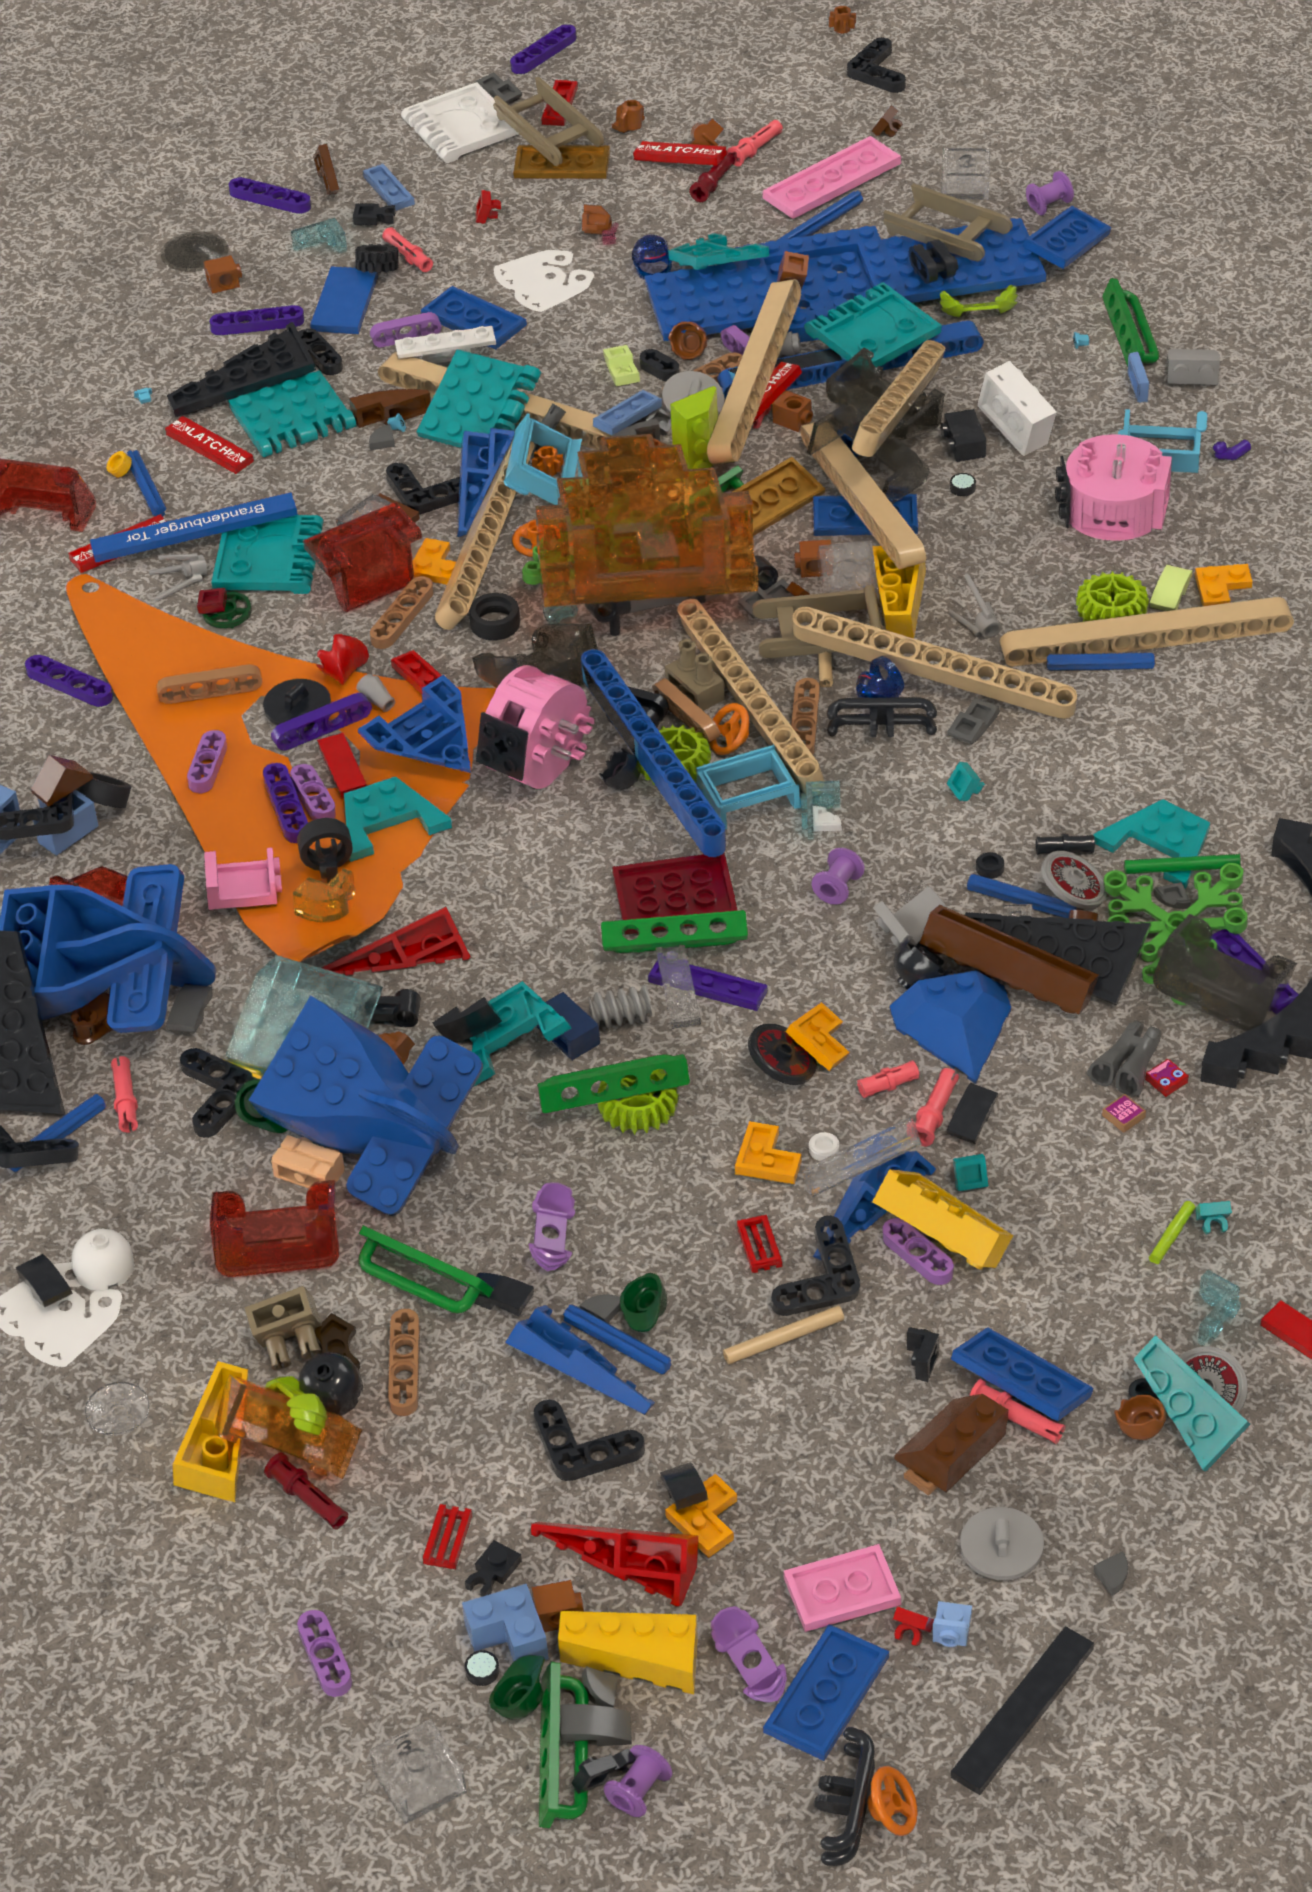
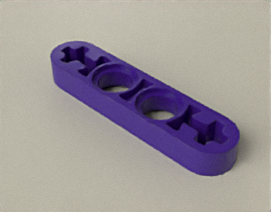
M561 25L511 58V71L515 74H526L576 41V28L573 25Z
M242 177L234 178L228 183L230 195L237 199L297 214L306 213L311 209L310 196L303 192Z
M297 305L219 313L213 315L209 323L213 334L230 335L284 329L291 322L294 323L295 327H298L304 323L305 318L303 308Z
M33 655L25 661L28 677L96 707L106 706L113 700L112 689L107 682L44 655ZM58 674L65 675L64 677L59 679L52 678L53 676ZM78 683H84V684H85V686L80 687V688H74V687H73L74 685H76V684H78Z
M363 693L349 695L277 725L271 733V739L280 750L292 749L366 718L372 710V705ZM339 712L337 718L328 721L332 714ZM315 722L311 729L304 731L308 724Z
M271 763L263 769L264 784L285 839L291 843H297L299 831L308 821L287 767L282 763ZM274 776H278L280 781L276 782ZM283 791L289 792V794L285 796L276 795L277 793ZM287 809L296 810L294 813L291 814L283 813V811ZM296 824L298 830H295L292 825Z

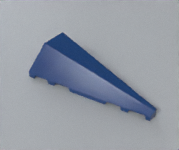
M490 428L489 434L471 431L463 432L457 537L467 535L512 442L515 431Z
M889 1133L874 1136L834 1215L843 1224L848 1243L851 1242L850 1237L856 1232L866 1230L887 1212V1210L872 1201L889 1169L917 1172L922 1176L932 1175L936 1170L917 1151L909 1152ZM828 1226L826 1232L830 1239V1245L834 1243V1231H831ZM817 1248L813 1257L821 1260V1256Z
M547 1305L535 1308L529 1319L519 1321L505 1343L644 1415L655 1403L636 1391V1385L632 1381L627 1380L624 1382L614 1375L617 1368L586 1340H582L570 1331L571 1326L566 1322L560 1324L550 1317L553 1310Z

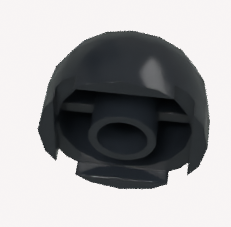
M910 935L904 938L895 951L893 959L894 969L900 976L897 981L907 990L918 980L947 976L953 973L950 967L947 971L941 967L945 961L937 954L929 951L927 946L920 944V941L916 945L911 943L910 941L913 937Z
M324 1352L308 1360L299 1372V1389L305 1394L317 1395L324 1405L328 1418L347 1414L359 1402L358 1397L361 1390L363 1391V1382L358 1368L348 1357L340 1353Z

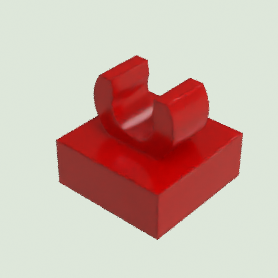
M481 190L475 208L476 223L485 224L487 217L490 219L498 218V212L492 209L501 210V201L497 199L491 200L490 191Z
M897 1606L893 1620L902 1624L895 1630V1639L902 1640L904 1632L912 1630L914 1638L911 1644L915 1646L920 1645L923 1638L921 1630L931 1633L934 1619Z

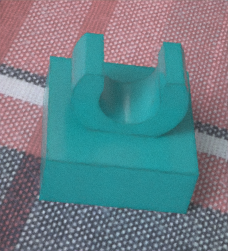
M960 761L946 783L959 801H968L973 793L979 794L985 785L984 782H980L981 779L968 762Z
M983 1154L953 1159L955 1183L958 1191L989 1186L986 1158Z
M1230 1201L1200 1203L1195 1208L1196 1220H1204L1202 1228L1205 1234L1211 1232L1210 1222L1217 1221L1220 1224L1221 1232L1227 1231L1228 1222L1226 1218L1232 1213Z

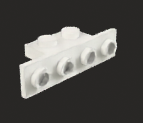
M480 326L467 330H454L452 332L395 340L398 359L421 356L422 360L434 364L451 361L457 349L471 353V348L496 344L492 326Z

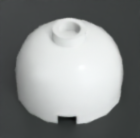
M96 1229L84 1234L75 1244L71 1257L73 1273L78 1283L90 1290L96 1291L109 1290L108 1286L118 1283V1286L124 1284L132 1275L135 1266L129 1242L120 1233L111 1229Z

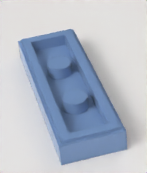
M384 164L363 171V177L388 205H395L396 211L415 204L414 197Z
M642 390L593 418V427L612 436L662 407V399Z

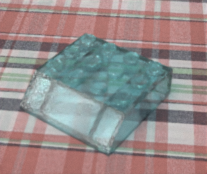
M276 955L256 974L225 1057L233 1063L265 1073L310 995L368 1029L383 987Z

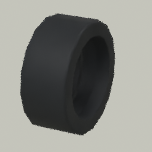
M488 593L476 598L469 609L472 632L479 638L493 641L506 639L514 635L520 626V612L517 601L504 593ZM493 612H502L508 615L496 621L481 618Z
M90 772L93 775V779L76 789L94 803L114 808H126L132 786L122 780Z
M327 817L315 819L307 823L299 831L297 836L300 858L307 867L320 871L319 862H325L317 856L316 850L309 848L316 840L323 838H336L341 841L337 845V868L344 865L350 859L353 852L349 829L343 822Z

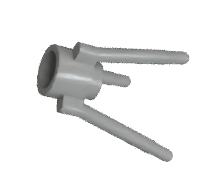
M197 553L159 555V560L186 561H182L181 565L150 570V575L183 570L184 575L191 578L162 592L154 599L159 601L192 583L203 581L202 576L207 575V565L202 554L197 555Z
M966 573L964 577L982 612L978 613L975 617V626L951 609L948 610V614L970 629L976 637H979L981 634L986 639L999 634L1002 626L997 620L990 603L984 602L970 575Z

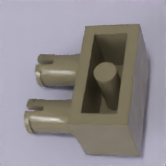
M691 639L681 640L678 644L680 658L665 666V678L704 711L724 700L725 683L719 674H715L712 671V657H709V654L700 653L696 656L695 642Z
M304 1286L245 1307L252 1335L262 1347H267L273 1370L282 1369L281 1363H284L285 1368L292 1364L284 1340L295 1335L302 1359L312 1358L311 1352L314 1353V1356L321 1354L314 1329L322 1325L314 1298Z

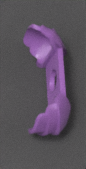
M561 1183L544 1184L537 1192L536 1198L532 1203V1209L536 1213L534 1244L529 1243V1249L534 1260L546 1271L561 1267L572 1255L571 1251L565 1250L567 1219H571L575 1215V1209L573 1208L575 1200L572 1197V1190ZM545 1227L554 1228L558 1232L559 1237L549 1239L543 1235L542 1229Z
M736 1606L720 1610L711 1621V1635L715 1641L716 1649L722 1653L728 1652L748 1686L742 1690L743 1693L756 1701L767 1703L778 1701L784 1692L787 1680L786 1668L784 1664L776 1666L757 1636L756 1632L759 1628L757 1621L751 1618L748 1612ZM750 1652H759L762 1656L760 1664L752 1669L746 1668L744 1666L745 1656Z

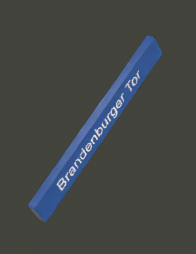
M290 492L91 539L90 543L95 562H101L298 515L292 493Z

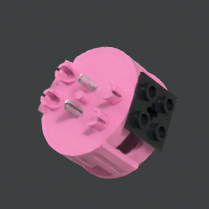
M1102 435L1079 443V446L1068 457L1066 466L1063 456H1060V466L1056 467V481L1059 482V487H1055L1056 503L1061 502L1059 503V518L1065 520L1066 528H1069L1070 524L1087 536L1111 541L1134 539L1151 532L1152 528L1162 529L1170 496L1172 457L1162 456V452L1150 442L1128 435Z
M523 665L514 669L496 688L486 713H481L476 762L536 789L549 786L569 766L571 759L581 760L585 755V752L579 750V748L587 749V745L581 743L583 734H589L593 729L587 722L594 724V718L589 717L591 707L587 705L585 692L576 684L554 675L549 676L530 665Z

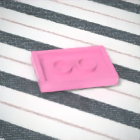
M879 1544L784 1570L785 1583L805 1632L901 1605V1595Z

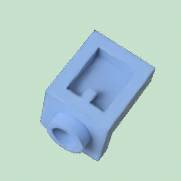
M938 1601L936 1618L933 1621V1642H938L947 1647L966 1646L972 1606Z

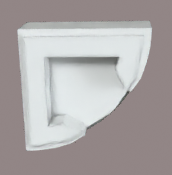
M812 806L813 832L842 831L841 820L837 815L826 811L825 807Z

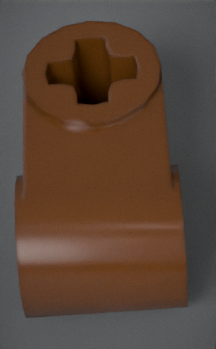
M101 993L86 1005L72 1012L71 1021L75 1026L73 1039L76 1043L80 1045L94 1043L113 1030L107 1023L110 994Z

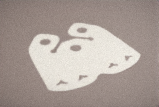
M560 250L537 252L494 267V275L497 281L503 287L515 290L514 296L519 303L538 312L547 310L581 293L589 287L594 278L593 272L578 269L570 272L569 284L563 285L566 274L559 267L542 265L544 262L561 266L570 264L573 253ZM564 255L565 259L563 261H557L555 260V256ZM500 269L506 271L504 275L501 274L502 271ZM547 273H554L556 277L547 279L545 275ZM582 274L586 276V279L583 281L575 279L577 275ZM522 294L529 295L527 300H525V297L522 296ZM532 303H540V307H537V305H532Z
M72 1262L53 1264L69 1287L81 1286L76 1278L73 1280L65 1278V1273L73 1269ZM21 1282L0 1296V1307H6L4 1315H1L0 1310V1328L8 1335L23 1337L26 1350L40 1361L53 1366L66 1367L117 1319L122 1295L119 1290L115 1289L94 1291L90 1295V1312L92 1315L89 1318H85V1299L74 1290H71L73 1294L47 1307H43L33 1297L30 1287L25 1282ZM102 1297H110L112 1299V1303L108 1307H100L98 1301ZM69 1300L72 1303V1307L68 1311H61L58 1307L59 1303ZM18 1321V1328H15L14 1324H9V1322ZM35 1342L44 1343L43 1350H40V1346L35 1345ZM60 1353L62 1359L59 1360L58 1357H51L50 1355Z

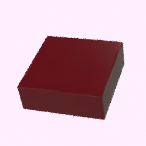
M226 589L200 590L197 603L198 613L206 614L225 611Z

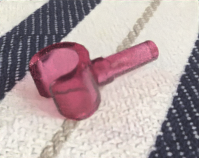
M613 223L610 230L602 231L603 245L616 244L615 234L619 227L618 223Z

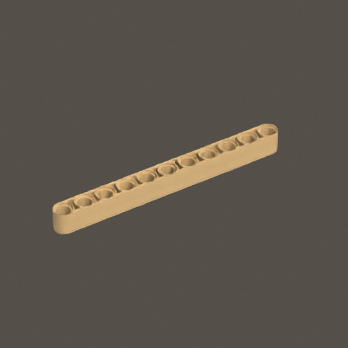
M796 279L773 282L769 287L708 443L707 454L711 464L736 462L741 456L801 299V287Z
M926 340L860 423L852 444V450L855 453L872 457L937 373L946 349L942 344Z
M395 352L379 367L378 374L381 380L405 389L429 390L430 397H434L447 368L415 357L398 359L397 352ZM526 393L530 399L527 404H524L525 409L518 423H516L517 425L520 424L527 413L530 414V418L541 422L553 403L566 411L558 423L556 431L572 440L582 439L581 445L599 450L612 446V436L593 427V418L599 415Z
M825 419L801 426L802 441L808 451L897 568L903 569L926 562V552L921 540L829 422Z
M513 439L473 520L436 610L435 620L439 626L446 630L453 629L469 612L517 492L507 487L503 482L506 476ZM530 441L526 464H528L534 450V442Z
M1281 597L1010 631L1000 638V646L1006 664L1014 667L1045 663L1049 654L1122 653L1285 632L1293 626L1294 619L1287 601Z
M696 599L682 601L677 611L686 633L695 642L701 653H707L709 657H712V668L716 674L723 678L725 686L738 704L746 708L750 721L769 746L775 745L776 752L796 784H799L802 792L807 795H815L821 792L825 787V781L818 761L701 603Z
M800 607L793 613V633L801 641L1052 717L1066 719L1075 713L1077 693L1069 685L810 607ZM803 622H808V623H810L809 625H806V626L800 625V623H803ZM827 630H834V631H836V632H834V633H826L825 631H827ZM856 637V638H860L861 640H860V641H853V640H851V639ZM884 645L887 648L879 649L877 646ZM905 653L913 654L910 657L903 656ZM930 661H937V662H939V663L933 665V664H930V663H928V662H930ZM955 669H963V670H965V671L960 673V672H956V671H954V670H955ZM984 676H987V677H990L991 679H990V680H982V679H980V678H981V677H984ZM1009 684H1014V685H1016L1017 687H1016V688H1009V687H1007V685H1009ZM1034 692H1040V693H1042L1043 695H1042V696H1035V695H1033L1032 693H1034ZM1060 700H1067V701H1069L1070 703H1068V704H1062V703H1060V702H1058V701H1060Z

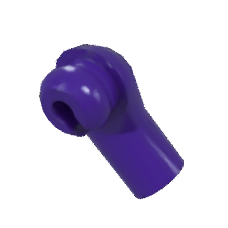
M1244 439L1235 446L1227 448L1224 441H1219L1213 445L1214 456L1222 460H1237L1251 450V444Z

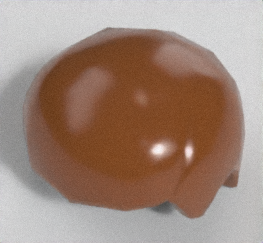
M680 322L672 328L668 337L672 351L682 359H696L703 354L707 346L706 333L695 322Z
M1136 1395L1128 1400L1123 1399L1119 1410H1114L1116 1421L1122 1433L1132 1439L1148 1440L1153 1438L1161 1431L1166 1421V1410L1163 1404L1151 1395Z

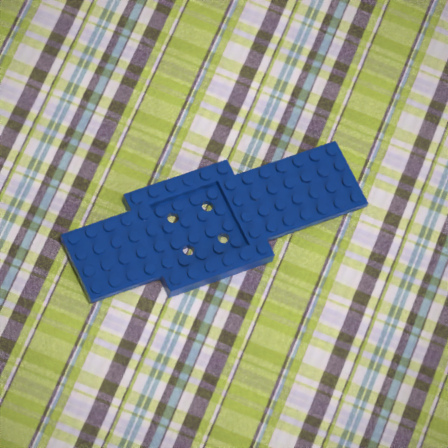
M1011 218L1013 227L1007 234L986 229L974 240L981 244L985 250V256L980 261H973L949 252L952 256L956 257L958 262L956 275L943 279L938 273V280L929 284H925L913 269L908 253L909 247L921 244L926 249L925 243L906 236L881 239L876 226H864L851 230H839L825 234L818 233L812 236L793 237L786 240L760 243L761 245L769 246L768 257L712 265L700 270L680 269L674 272L655 273L645 276V285L663 341H670L668 337L672 328L684 321L695 322L704 329L706 335L721 333L722 330L732 325L737 326L739 329L753 328L771 283L777 282L779 266L785 251L808 255L807 277L801 290V299L788 332L798 333L801 343L819 340L818 338H811L806 333L805 323L816 319L820 315L828 318L829 310H836L838 305L850 299L854 300V297L861 294V296L866 298V290L873 288L881 282H884L913 303L939 299L942 291H946L952 297L1003 289L1009 285L1022 286L1046 282V272L1039 256L1023 247L1024 241L1029 237L1022 218ZM961 226L959 228L941 230H944L955 235H959L968 226Z

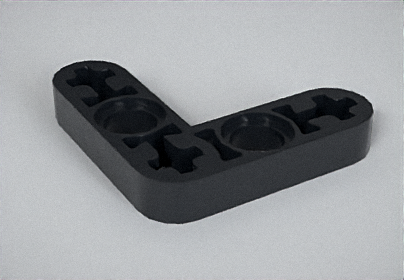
M880 37L874 39L847 63V75L851 79L892 93L902 92L906 88L905 75L879 66L892 53V41L888 38Z
M311 328L298 331L314 364L325 375H336L343 370L341 356L318 331Z
M393 463L386 468L387 481L402 504L418 511L419 515L459 502L460 476L422 488L406 464ZM406 487H411V488H413L412 490H408V491L402 490V489H404V488H406ZM438 494L447 495L445 497H435Z
M73 792L64 797L67 798L64 802L53 803L49 807L0 813V840L59 834L71 830L74 826ZM63 813L62 820H59L58 814ZM32 820L39 821L36 825H26L27 822Z
M191 1048L184 1051L180 1056L183 1073L216 1089L192 1117L195 1134L199 1137L209 1138L216 1135L236 1113V1094L244 1085V1082L254 1080V1077H252V1073L204 1050ZM216 1070H222L225 1072V1074L220 1077H212L210 1075L212 1072ZM223 1100L232 1102L231 1105L225 1108L216 1106Z
M0 1125L1 1168L70 1163L78 1159L79 1143L76 1140L60 1138L15 1142Z
M831 1215L823 1216L815 1225V1240L826 1274L777 1286L771 1295V1308L776 1314L789 1316L850 1302L858 1296L860 1278L843 1224L837 1217ZM828 1226L831 1231H834V1243L830 1245L827 1232H824V1227ZM838 1252L845 1256L846 1261L841 1265H834L829 1261L828 1257L832 1253ZM845 1273L847 1285L851 1286L850 1291H845L844 1287H841V1274ZM812 1287H818L823 1290L824 1296L819 1300L811 1299L807 1295V1290ZM798 1291H801V1300L803 1303L799 1302L800 1298L797 1297ZM786 1295V1298L790 1299V1305H784V1302L780 1301V1296Z
M550 1399L543 1400L534 1408L536 1428L553 1470L561 1480L573 1481L641 1459L645 1453L644 1437L636 1430L621 1431L577 1445L564 1411L558 1402ZM549 1412L553 1416L554 1425L549 1426L548 1418L544 1413ZM559 1435L567 1439L562 1445L550 1443L553 1437ZM631 1442V1444L635 1446V1448L629 1449V1447L625 1446V1444ZM614 1446H616V1452L618 1451L616 1455H614L613 1451ZM596 1451H604L608 1454V1457L597 1461L592 1459L591 1455ZM581 1456H585L586 1464H583ZM569 1461L573 1467L567 1468L564 1462Z

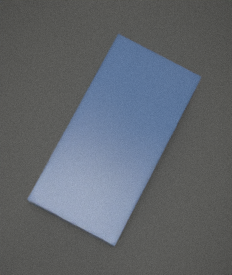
M1133 352L1128 355V376L1137 401L1139 403L1148 402L1149 381L1139 353Z

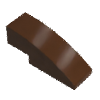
M395 389L349 398L356 424L361 428L380 421L388 425V419L396 417L398 413L402 416L403 420L425 414L431 403L429 390Z

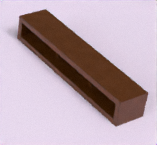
M938 905L930 912L920 940V944L927 946V949L932 953L945 954L954 958L953 960L959 965L974 967L989 978L1001 979L1009 987L1030 992L1036 999L1044 1002L1050 1001L1059 1005L1061 1010L1071 1014H1080L1088 1006L1099 977L1094 972L942 905Z

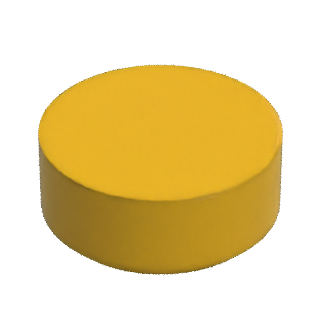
M123 451L114 453L107 462V471L116 478L122 477L131 467V457Z

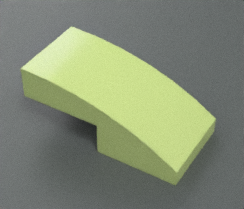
M627 345L603 349L607 367L616 386L640 382L639 372L633 363V355Z
M1166 565L1152 594L1150 607L1165 611L1177 610L1182 595L1186 593L1192 576V570Z

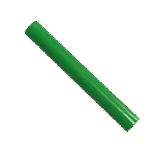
M1240 854L1124 860L1125 874L1217 870L1228 863H1236L1241 866Z

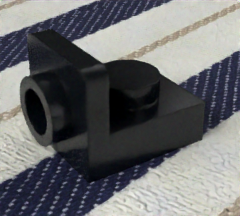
M909 1327L906 1334L907 1350L913 1351L911 1365L915 1366L916 1379L928 1382L939 1356V1334L926 1329Z

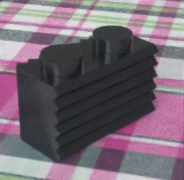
M975 410L945 413L944 423L940 424L942 438H947L948 453H953L957 462L985 458L986 437Z

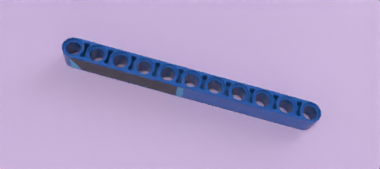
M972 321L942 325L941 333L929 339L942 344L946 348L943 358L977 352L984 343L978 328ZM923 343L868 373L906 366ZM831 348L778 358L774 367L775 369L781 362L800 366L802 373L786 390L864 374ZM738 367L725 369L717 377V382L722 388L725 399Z
M595 649L584 652L581 656L582 679L701 852L708 857L722 855L726 850V832L723 821L602 651Z

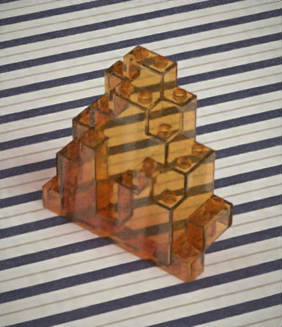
M652 434L600 437L601 450L577 451L578 477L557 478L558 505L535 506L537 551L544 607L758 591V565L754 556L753 503L749 491L722 493L715 468L688 469L681 444L655 446Z

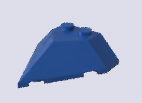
M444 675L423 687L422 702L398 718L387 723L382 717L378 716L358 729V733L375 750L471 773L461 691Z
M970 971L918 980L890 1005V1012L897 1031L903 1035L908 1034L917 1040L919 1046L951 1068L959 1069L967 1075V1079L976 1084L984 1063L987 1062L1001 1033L1003 1023L1011 1012V1004L1004 985L978 971Z

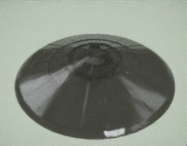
M192 231L177 235L166 242L161 249V259L165 265L174 270L196 272L205 270L204 261L227 256L229 248L225 239L215 233Z

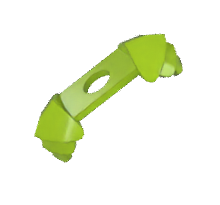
M1009 285L1007 290L1003 291L1000 296L995 297V302L962 305L946 291L940 293L941 300L939 302L942 305L941 310L955 317H960L964 311L998 309L1001 314L1012 309L1018 303L1016 302L1018 294H1016L1017 287Z
M293 1376L277 1377L268 1381L261 1390L260 1397L282 1407L287 1405L291 1408L290 1416L295 1419L294 1425L297 1429L313 1435H320L327 1420V1413L320 1398L315 1394H305L299 1389V1381Z

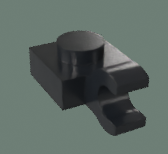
M334 838L331 839V846L329 848H322L320 840H316V854L325 861L319 862L321 879H327L328 890L339 889L336 840Z

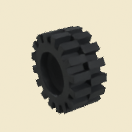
M364 244L355 248V268L359 271L362 270V272L369 271V273L393 272L399 268L398 247L389 246V244Z

